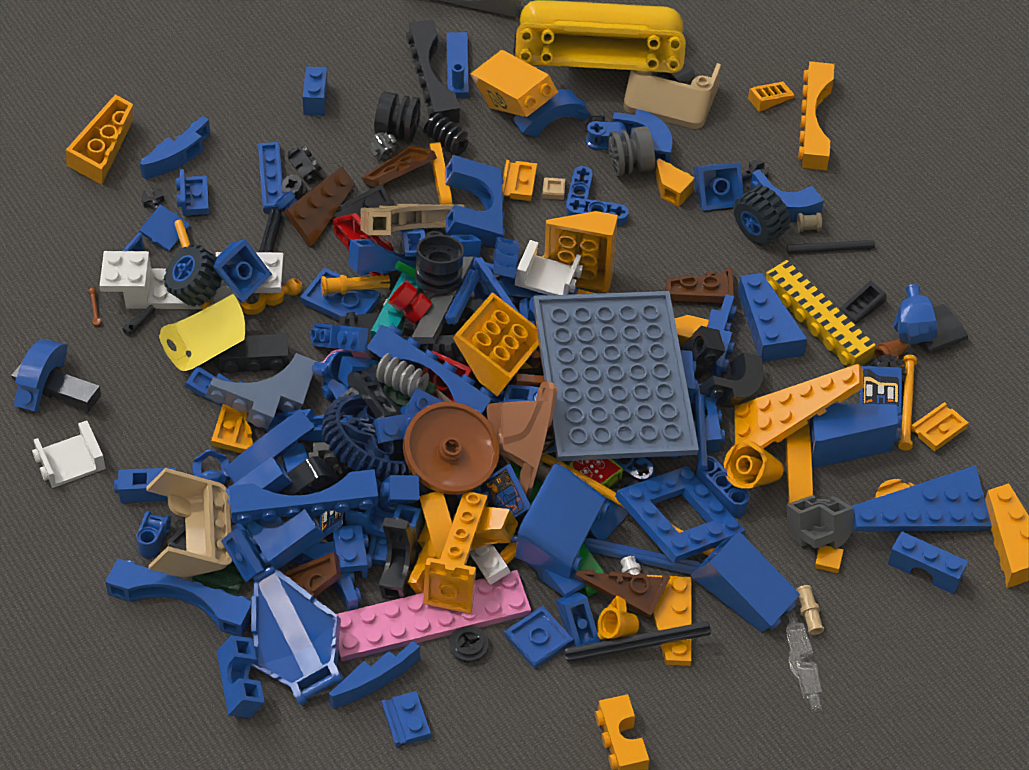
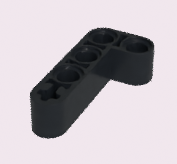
M312 456L287 473L292 483L277 494L289 496L313 494L316 491L320 492L332 487L340 479L330 462L318 456Z

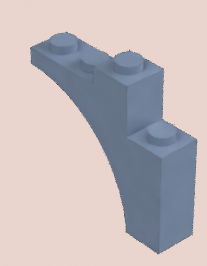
M295 353L291 363L280 373L266 380L252 383L228 382L213 377L205 397L212 399L214 402L233 407L237 411L248 413L246 421L257 427L268 429L276 409L289 412L298 411L302 407L313 375L312 365L317 361Z

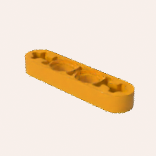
M430 143L429 150H433L437 157L431 161L439 203L452 204L450 186L445 185L446 167L441 143Z

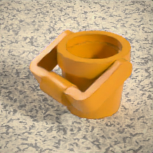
M616 596L609 606L601 612L597 621L598 637L602 640L636 635L639 628L637 616L627 612L626 600L619 596Z

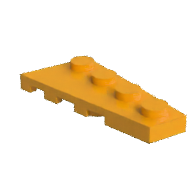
M647 575L651 577H662L659 575ZM670 576L671 578L653 611V620L657 631L691 624V577ZM691 639L660 645L666 665L691 666Z

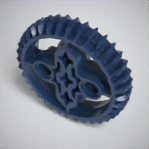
M345 394L343 397L339 396L338 399L330 404L323 416L322 436L326 438L325 443L329 445V450L335 452L334 456L339 457L341 463H346L348 468H353L356 471L374 469L375 477L381 483L390 475H412L405 460L393 461V458H398L403 454V439L378 443L374 420L377 418L360 394ZM357 415V418L352 417L346 422H340V417Z

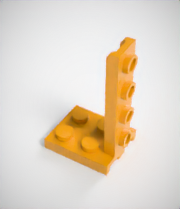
M474 492L462 495L440 560L429 557L426 560L423 604L471 614L474 602L476 568L466 566V562L486 507L488 495Z

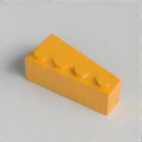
M115 94L66 149V166L102 185L133 122V104Z
M1010 484L990 489L985 498L992 525L990 532L993 533L994 546L998 550L1001 570L1004 571L1006 578V587L1010 588L1029 581V515Z

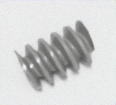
M389 353L382 357L377 368L376 377L379 382L385 383L388 387H393L396 391H400L410 398L415 389L419 388L424 391L429 382L428 373L422 376L423 371L421 369L415 371L413 365L407 367L405 361L399 363V358L394 357L392 359Z

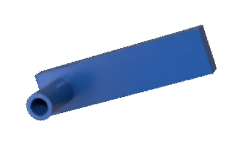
M447 32L448 89L456 94V98H469L467 32Z

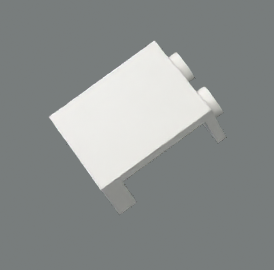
M530 240L517 268L514 285L546 295H569V292L573 293L577 283L575 278H580L583 265H580L581 255L577 254L573 265L570 266L537 256L539 242Z
M88 421L78 423L81 435L42 448L39 439H34L36 448L32 450L36 463L41 462L43 466L40 467L41 475L44 481L49 480L52 488L106 469L103 454Z

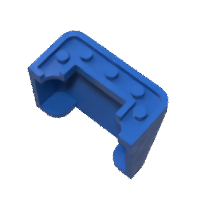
M555 463L521 523L517 536L515 558L570 578L573 570L577 571L581 565L580 549L595 520H600L601 517L605 518L609 511L610 504L607 503V498L567 468Z

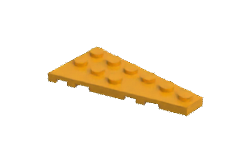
M856 364L734 406L735 444L738 445L744 441L758 444L764 449L774 441L780 442L808 424L807 420L818 414L820 416L825 413V408L835 402L840 403L864 388L863 368Z

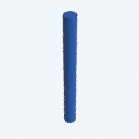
M697 390L695 393V413L699 448L698 469L706 471L708 464L704 395L700 394V390Z

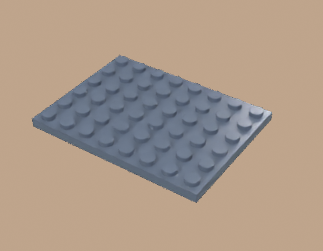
M669 291L533 297L545 382H552L557 386V398L551 423L557 461L698 454V442Z

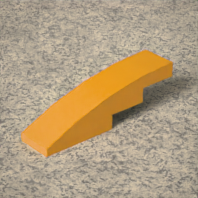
M809 421L808 424L785 438L788 504L813 496Z

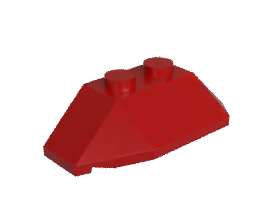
M353 213L333 219L334 235L348 250L350 249V240L372 239L381 247L394 252L391 243L385 241L381 235H367L361 231V217L358 214ZM390 271V273H388V274H381V273H378V272H369V273H370L372 276L389 275V278H390L391 271Z

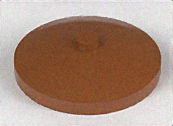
M439 402L423 408L411 420L403 439V453L410 471L414 476H419V481L423 485L443 494L458 495L479 488L489 479L498 462L499 443L492 425L477 410L457 402Z

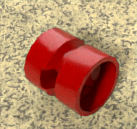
M405 281L392 294L388 303L397 311L402 310L403 316L414 324L427 312L432 301L422 293L417 294V288L409 281Z

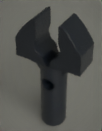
M760 160L749 162V170L742 172V182L752 178V172L764 168L765 162ZM769 167L761 170V172L766 176V178L768 176Z
M152 188L154 199L147 196L144 190L141 196L143 207L150 206L155 211L159 207L160 202L164 201L162 191Z

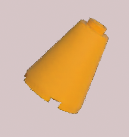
M744 441L738 445L735 444L726 454L724 469H726L728 475L726 477L735 487L750 489L776 482L783 475L782 463L756 443Z

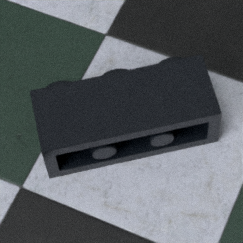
M287 334L245 336L243 341L219 354L221 373L257 372L263 370L278 371L285 369L289 365Z

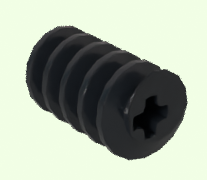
M441 112L435 114L426 122L423 133L427 134L435 142H440L441 146L448 152H451L452 155L459 156L468 147V133L465 130L462 131V128L456 126L453 121L450 122V119L444 117V114Z

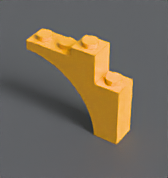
M485 507L471 551L485 545L511 542L518 522L510 509ZM425 523L418 539L423 549L419 553L416 565L408 580L409 585L416 594L424 593L425 563L427 558L437 559L427 523Z

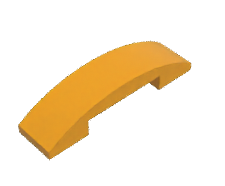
M436 491L419 496L436 557L440 560L452 521L444 494Z

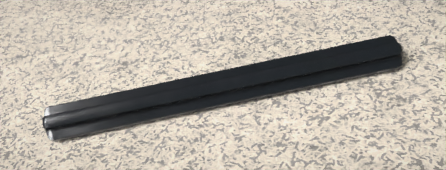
M700 622L566 648L565 656L567 662L595 658L709 636L711 628L709 622Z

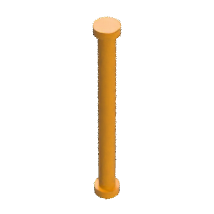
M906 355L903 358L907 374L904 381L902 432L898 447L904 451L911 450L913 442L910 439L914 366L917 364V357L914 355Z

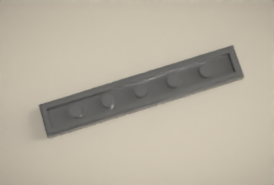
M463 257L462 282L468 270L472 269L474 257ZM459 288L451 293L433 295L430 300L432 301L431 306L422 316L412 335L414 340L420 344H435L446 322L445 316Z

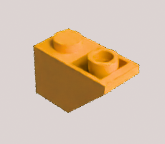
M661 159L656 161L655 176L660 196L679 208L693 193L695 178Z

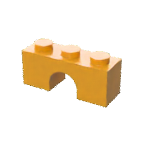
M628 694L599 700L598 711H595L597 725H602L604 731L602 733L604 747H609L611 753L609 755L611 769L648 770L649 757L643 739L630 740L620 734L624 730L634 728L635 714Z

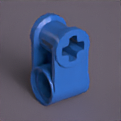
M593 121L587 127L589 135L586 138V145L595 150L608 149L609 133L617 131L619 134L620 130H626V126L621 122Z
M150 511L145 512L142 524L136 535L138 551L142 557L153 558L158 555L165 537L170 531L171 516L161 517L152 515Z

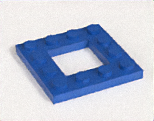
M688 466L619 489L615 495L616 499L673 563L717 547L721 542L738 531L742 534L746 531ZM682 494L707 523L679 533L654 504Z

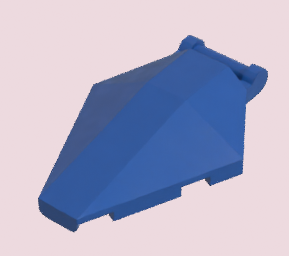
M269 567L253 577L254 596L251 598V632L254 634V648L257 660L252 666L256 670L291 688L296 700L302 706L308 702L307 699L335 683L340 684L344 680L337 666L341 618L275 567Z

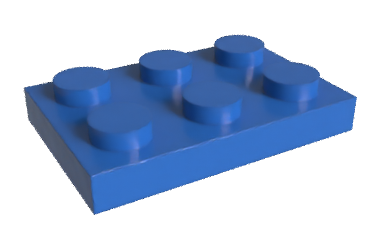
M324 267L300 297L302 304L340 321L339 317L346 316L348 312H355L356 315L370 314L381 300V293L372 289L348 291L345 295L329 293L327 296H323L321 276L326 278L340 277V274Z

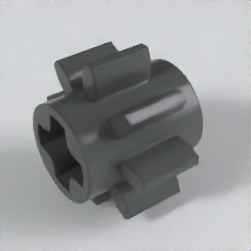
M380 132L371 140L372 143L370 145L372 148L370 150L375 157L379 155L380 158L387 159L396 151L395 143L397 141L392 134L388 136L387 133Z

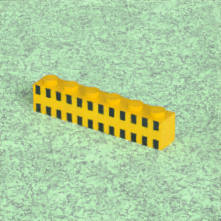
M788 260L766 273L767 281L784 306L795 315L799 322H802L810 330L813 336H817L824 343L825 347L839 358L843 365L850 367L859 364L862 366L873 359L876 345Z

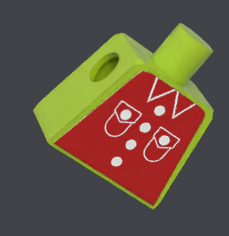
M612 459L575 460L568 465L607 488H610L622 479L623 469Z

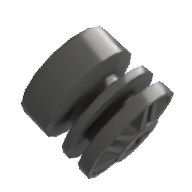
M647 126L632 128L630 138L626 130H620L619 134L617 131L609 133L608 152L616 176H622L624 171L626 174H632L633 164L639 173L654 170V144Z

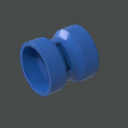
M291 190L287 191L275 202V205L285 211L297 201L295 194Z

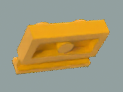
M506 160L502 195L510 196V199L531 201L537 163L520 161L510 163V160Z
M944 402L911 426V432L917 433L918 438L935 452L967 429L969 422L955 410L949 409Z

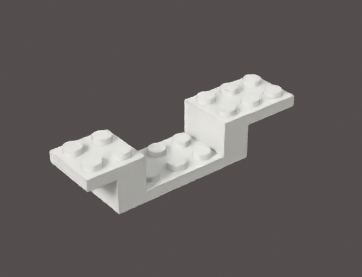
M104 251L100 291L123 292L126 309H146L150 305H153L151 309L154 307L156 309H202L198 305L192 307L185 304L166 290L167 288L164 286L166 269L151 268L149 251ZM256 252L272 275L253 293H281L283 253ZM224 280L221 281V286L217 289V293L210 298V306L233 294Z

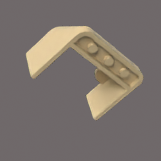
M717 63L712 78L697 76L693 79L691 85L651 76V71L631 70L624 97V109L632 114H635L636 109L657 116L664 122L692 129L701 128L705 124L718 90L721 64Z
M165 468L146 487V491L167 496L170 510L178 516L185 517L186 551L168 546L149 564V570L187 578L224 569L231 563L232 559L221 542L231 532L230 505L227 501L229 496L225 491L227 488L223 484Z

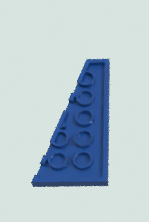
M976 465L852 506L854 508V531H989L992 526Z

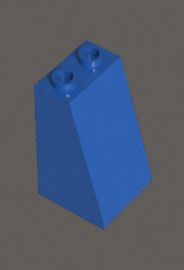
M833 403L825 408V413L820 416L816 414L809 419L812 468L890 452L893 449L894 442H898V428H901L902 416L897 413V405Z
M740 531L721 542L690 575L760 632L768 628L773 630L782 621L780 616L784 612L787 614L796 606L794 601L800 595Z

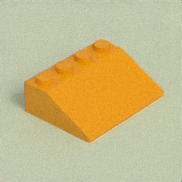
M594 211L546 220L544 258L572 266L576 255H581L580 265H583L580 278H575L577 280L576 287L608 293L614 273L618 215Z
M493 292L453 337L478 381L496 396L503 391L539 346L537 327Z

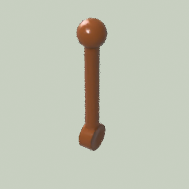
M90 288L88 294L91 296L94 316L92 324L94 327L101 326V319L98 318L95 297L97 290Z

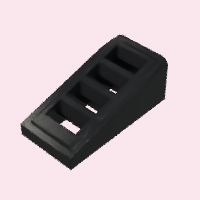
M870 280L843 304L839 310L853 324H856L886 302L887 296L884 291ZM868 295H872L875 299L872 300ZM865 299L869 304L866 305L861 300ZM855 304H859L863 309H858ZM848 309H853L857 315H852Z

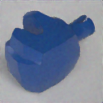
M908 285L906 287L908 298L903 300L899 306L893 323L894 329L898 333L899 340L907 341L909 344L929 342L937 337V320L933 302L927 296H921L919 285Z

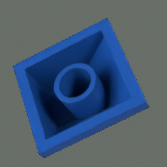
M740 162L693 166L695 189L702 211L733 207L734 202L744 195Z
M246 239L232 242L217 256L214 269L240 303H243L272 275Z

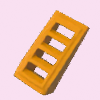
M784 82L750 88L748 99L761 112L790 100L795 95Z

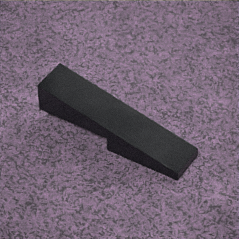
M20 366L11 375L12 379L15 381ZM52 370L48 375L42 393L48 398L54 395L86 412H89L101 397L99 385L56 370Z

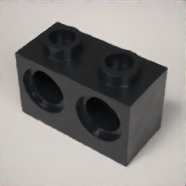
M700 326L680 347V350L692 351L693 361H696V371L694 374L696 378H701L726 352L720 331L705 326Z

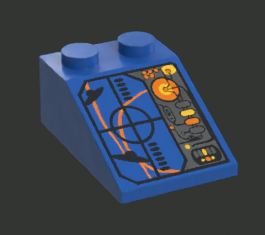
M508 464L490 476L484 483L485 487L481 490L483 495H488L487 502L491 500L495 508L510 509L515 519L518 520L526 516L531 505L511 465Z

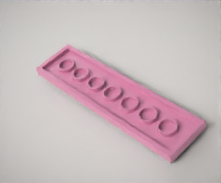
M515 570L491 585L486 578L475 580L474 602L471 614L423 604L424 593L336 614L341 618L338 652L341 662L408 646L412 641L420 643L452 635L457 629L465 626L480 628L525 617L531 614V608L518 571Z

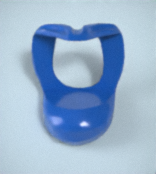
M212 449L206 450L194 459L193 475L225 484L228 475L225 473L224 468L229 465V460L225 455ZM209 456L218 459L222 472L208 470L201 473L203 460Z

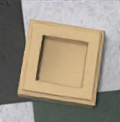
M544 178L542 199L564 200L565 179Z

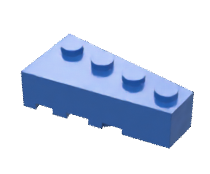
M762 273L740 276L738 294L758 356L762 357V362L804 356L807 338Z

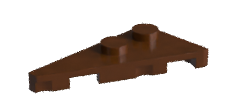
M577 570L574 576L575 579L612 599L616 596L625 599L626 607L647 618L651 617L671 578L668 575L651 577L647 576V574L639 573L633 575L625 572L595 573V570Z

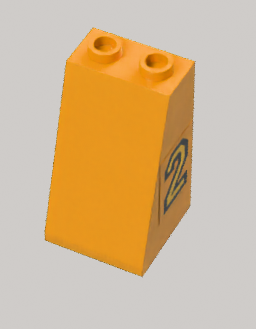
M500 50L470 73L489 108L528 117L558 93L548 74L504 50Z

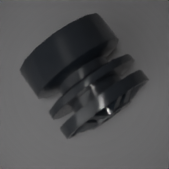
M383 91L375 114V134L384 132L389 136L396 129L397 139H402L404 136L406 141L411 142L420 122V98L413 97L410 102V96L405 95L401 104H399V94Z
M432 235L421 239L417 244L415 282L417 286L432 294H446L457 290L462 284L464 256L462 243L447 235Z

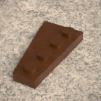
M343 166L330 174L284 211L308 247L314 245L331 220V216L335 214L355 184Z

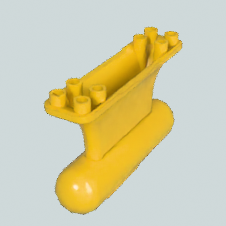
M535 0L528 3L521 11L520 26L516 32L515 55L530 65L674 73L680 71L684 65L686 41L682 34L684 29L683 20L676 10L663 6Z

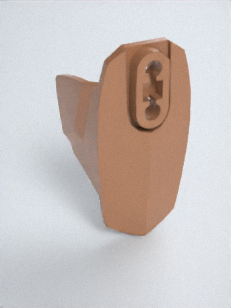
M552 382L541 383L535 401L493 403L487 406V419L497 435L499 454L522 467L519 483L527 499L530 498L547 431L553 419L557 386Z

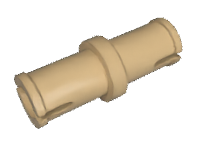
M810 585L800 586L797 588L802 606L800 611L801 615L805 617L809 629L808 632L810 635L821 634L824 632V627L819 615L820 607L815 602L812 587Z

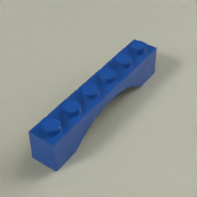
M473 234L450 236L462 243L464 247L463 257L480 258L481 240ZM372 239L350 240L348 266L356 271L357 274L368 275L369 272L388 274L390 271L397 270L395 265L398 261L416 269V256L405 257L403 253L389 251Z
M393 325L390 327L380 326L367 346L369 350L381 358L386 353H389L392 359L394 357L399 358V363L405 361L430 368L448 386L455 402L470 406L487 419V406L498 403L492 398L494 394L483 386L481 389L475 387L474 383L476 381L465 374L462 377L456 374L457 368L448 362H445L443 365L437 361L438 355L428 349L426 352L421 350L419 342L411 337L408 340L402 337L403 332Z
M374 469L350 472L332 487L308 495L289 496L276 494L262 489L253 483L228 486L232 523L246 524L258 519L271 521L276 519V517L284 516L293 518L304 509L312 515H321L328 511L346 512L354 508L367 510L373 506H378V491Z
M117 559L105 581L108 595L129 602L151 597L183 600L204 611L215 622L220 631L234 636L243 637L251 622V601L248 598L228 594L222 589H212L199 582H190L181 577L149 570V568L137 565L131 560Z

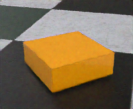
M826 545L820 547L815 568L838 574L843 549H835Z

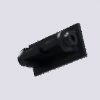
M295 141L298 147L288 152V159L298 169L297 171L303 180L312 183L318 175L323 180L324 178L319 172L322 168L315 159L311 161L309 157L312 154L305 145L301 147Z

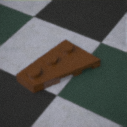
M733 267L726 268L725 272L717 274L714 271L706 272L705 276L700 277L687 275L666 279V291L670 292L671 301L723 303L726 294L733 296Z
M334 552L282 573L314 598L342 577L339 556Z

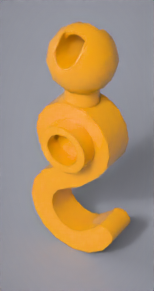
M291 278L282 286L281 293H260L259 299L255 304L247 303L248 298L243 303L239 301L242 312L255 315L262 312L266 304L275 306L282 303L286 294L293 296L300 294L303 286L299 279Z

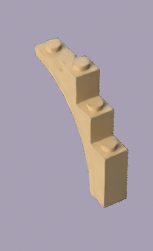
M397 204V206L361 208V231L367 235H391V232L398 230L446 227V217L453 206L464 207V205Z

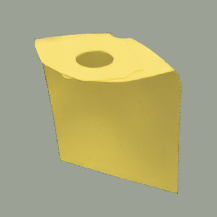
M234 293L186 319L162 327L159 338L164 351L179 370L187 371L245 339V320L242 308ZM167 339H170L175 344L176 351L169 348ZM186 351H191V357L186 355Z

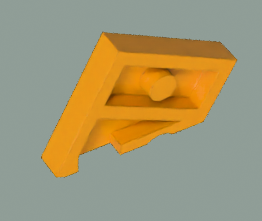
M223 404L211 440V446L243 453L253 445L251 428L246 421L247 413L237 411L233 407Z

